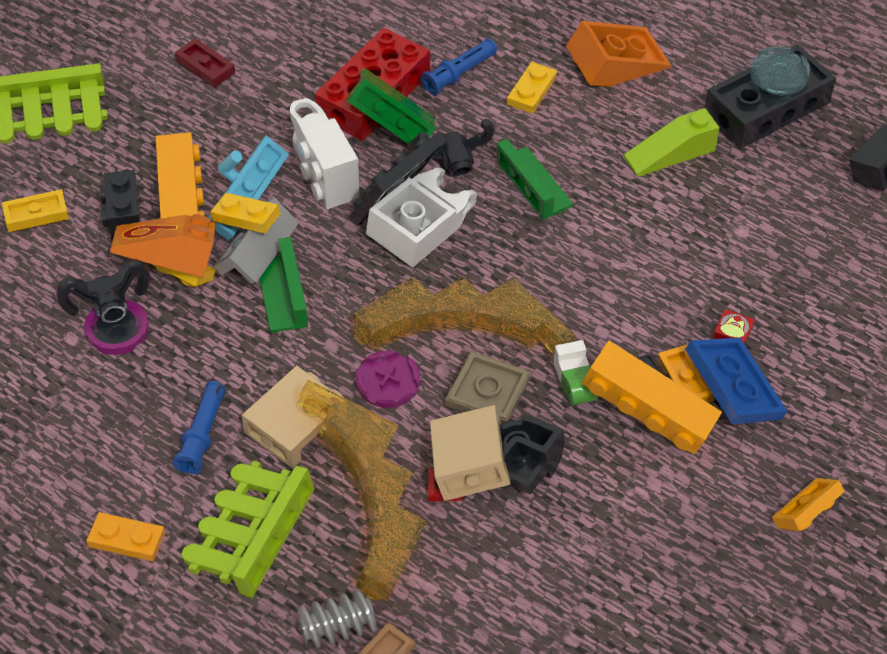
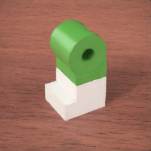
M579 340L556 345L553 364L570 405L573 406L598 400V396L581 384L590 369L584 341Z

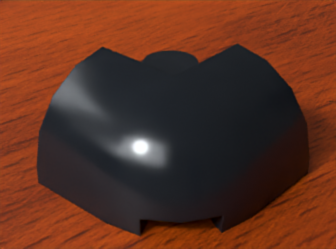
M523 415L521 420H511L502 425L499 423L504 462L510 476V486L531 494L544 476L551 478L558 468L563 455L565 437L563 429L538 418Z

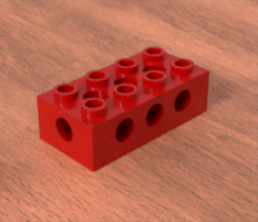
M384 27L314 94L315 102L324 111L328 120L335 118L342 131L361 141H364L380 125L347 101V96L361 80V70L366 68L405 97H408L421 84V74L426 71L430 72L429 49Z

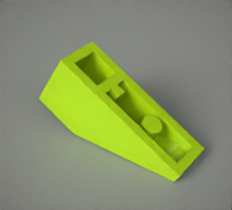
M705 108L679 116L625 153L624 158L637 177L715 151L719 126Z

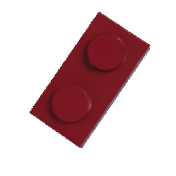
M196 38L175 52L177 62L214 88L235 74V65Z

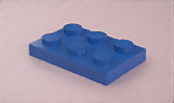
M741 338L692 340L685 348L694 366L698 369L731 424L782 420L788 412Z

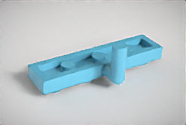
M266 135L259 142L241 170L237 172L234 167L242 160V155L239 151H233L218 165L219 173L232 182L225 193L258 200L289 153ZM210 213L208 218L211 220L210 222H214ZM214 222L215 231L228 241L239 229V227Z

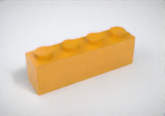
M191 132L156 136L160 217L192 216L193 214L205 216L204 210L199 211V206H204L203 189L197 188V184L203 183L201 166H195V162H201L199 144H193Z
M609 340L581 383L589 388L594 395L603 397L617 406L621 412L633 416L644 423L651 431L660 433L674 442L679 449L696 454L722 413L719 409Z

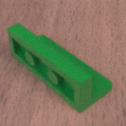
M366 68L361 70V80L347 96V101L409 145L421 132H425L428 137L431 136L436 129L434 117Z
M508 139L497 143L496 162L542 220L572 207V201L528 147L516 150Z
M291 237L278 239L280 255L274 257L259 278L271 333L308 327L307 309Z

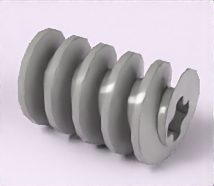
M359 590L353 591L352 602L343 593L339 595L338 606L329 597L325 599L324 610L317 601L312 602L310 614L303 605L298 606L297 609L298 622L306 649L308 640H312L317 649L321 648L322 636H326L331 645L335 644L336 632H339L345 641L349 640L350 628H353L359 637L363 636V625L365 624L368 625L373 633L377 630L370 599L367 593L365 598Z

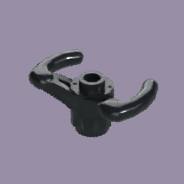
M489 119L481 121L480 125L484 131L469 139L458 131L443 135L447 141L433 159L442 160L445 169L449 170L450 175L453 177L471 172L473 170L472 165L474 164L471 152L476 147L486 145L494 136L495 126ZM425 132L419 133L412 140L409 147V152H411L414 149L413 146L422 137L427 135Z
M129 259L117 273L111 276L98 277L94 281L85 282L75 277L64 278L58 283L56 291L57 301L65 312L72 316L76 315L79 312V308L69 298V293H72L91 303L97 316H101L104 322H117L126 315L125 308L128 305L124 295L136 274H138V282L134 291L138 296L145 294L150 282L148 267L143 261Z

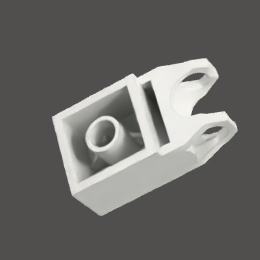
M308 98L292 102L290 117L295 128L292 138L293 147L301 161L300 168L304 179H310L312 182L311 188L317 201L322 200L326 209L360 198L358 158L335 118L328 120L319 105ZM308 107L313 113L301 118L296 111L299 108Z
M435 168L420 173L413 179L408 178L369 209L366 234L412 268L462 225L466 214L476 203L477 193L473 190L450 194L439 188L444 182L443 175L445 170L442 168Z

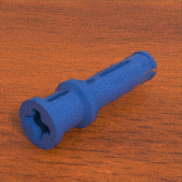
M487 38L452 61L444 60L440 62L438 68L421 74L420 80L423 88L433 96L438 95L441 89L448 84L454 85L457 83L460 75L489 57L494 56L497 52L496 44L493 40Z
M209 381L206 383L205 391L192 425L181 437L182 446L180 452L175 454L172 461L173 466L180 472L198 474L202 470L203 463L201 460L204 452L209 450L211 446L209 434L223 396L226 393V387L223 384L220 386L219 391L216 392L220 382Z

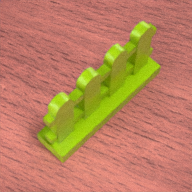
M100 63L0 76V143L7 144L15 139V132L26 131L28 138L37 140L43 137L44 128L55 127L59 135L66 136L73 132V124L85 123L88 131H99L103 127V120H108L107 110H101L100 96L105 95L104 78ZM82 99L83 113L72 114L71 100ZM42 104H53L54 117L43 118ZM23 106L24 121L14 122L12 108Z
M252 461L251 465L238 464L234 466L231 470V477L234 483L238 485L236 490H222L215 496L217 508L222 511L219 518L209 516L199 522V531L206 538L202 545L189 544L182 550V558L189 566L190 573L198 575L202 570L219 575L221 583L228 585L231 580H234L240 594L253 598L315 490L307 468L295 466L292 473L289 470L283 469L279 474L262 469L261 463ZM249 489L268 495L265 500L246 494ZM233 516H238L252 522L249 527L230 521ZM218 542L236 549L232 555L215 550L214 547Z

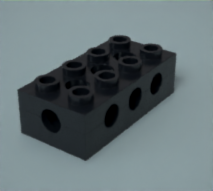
M797 44L707 90L705 109L717 123L719 129L739 149H742L829 104L836 78Z

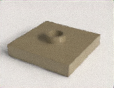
M471 351L445 399V406L460 412H467L495 405L500 421L504 424L510 421L531 379V372Z

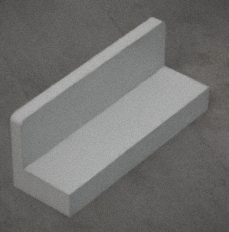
M274 197L267 202L279 205L280 216L266 234L241 228L213 266L221 275L236 268L251 284L257 282L279 252L278 239L289 237L297 227L298 221Z

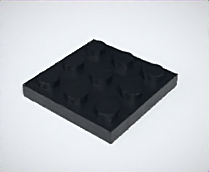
M440 131L431 138L427 135L422 137L413 146L414 149L409 154L406 152L401 154L392 163L393 166L388 171L383 169L370 181L371 184L361 193L362 196L353 203L356 209L349 216V219L358 226L368 218L369 209L408 178L413 179L424 170L447 141Z

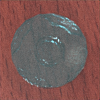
M777 46L765 48L752 60L751 77L754 83L769 93L778 95L797 93L809 81L810 64L802 54H800V57L794 54L793 49Z

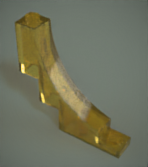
M413 276L353 314V334L360 344H367L373 351L407 336L448 329L486 332L510 339L529 349L544 341L546 348L553 354L556 345L576 341V335L513 277L483 296L464 277L433 295Z
M307 380L296 406L302 408L308 415L324 420L319 436L343 460L359 489L367 521V546L362 571L355 587L362 590L365 596L367 593L370 599L387 602L427 523L421 517L397 506L413 472L383 458L399 425Z

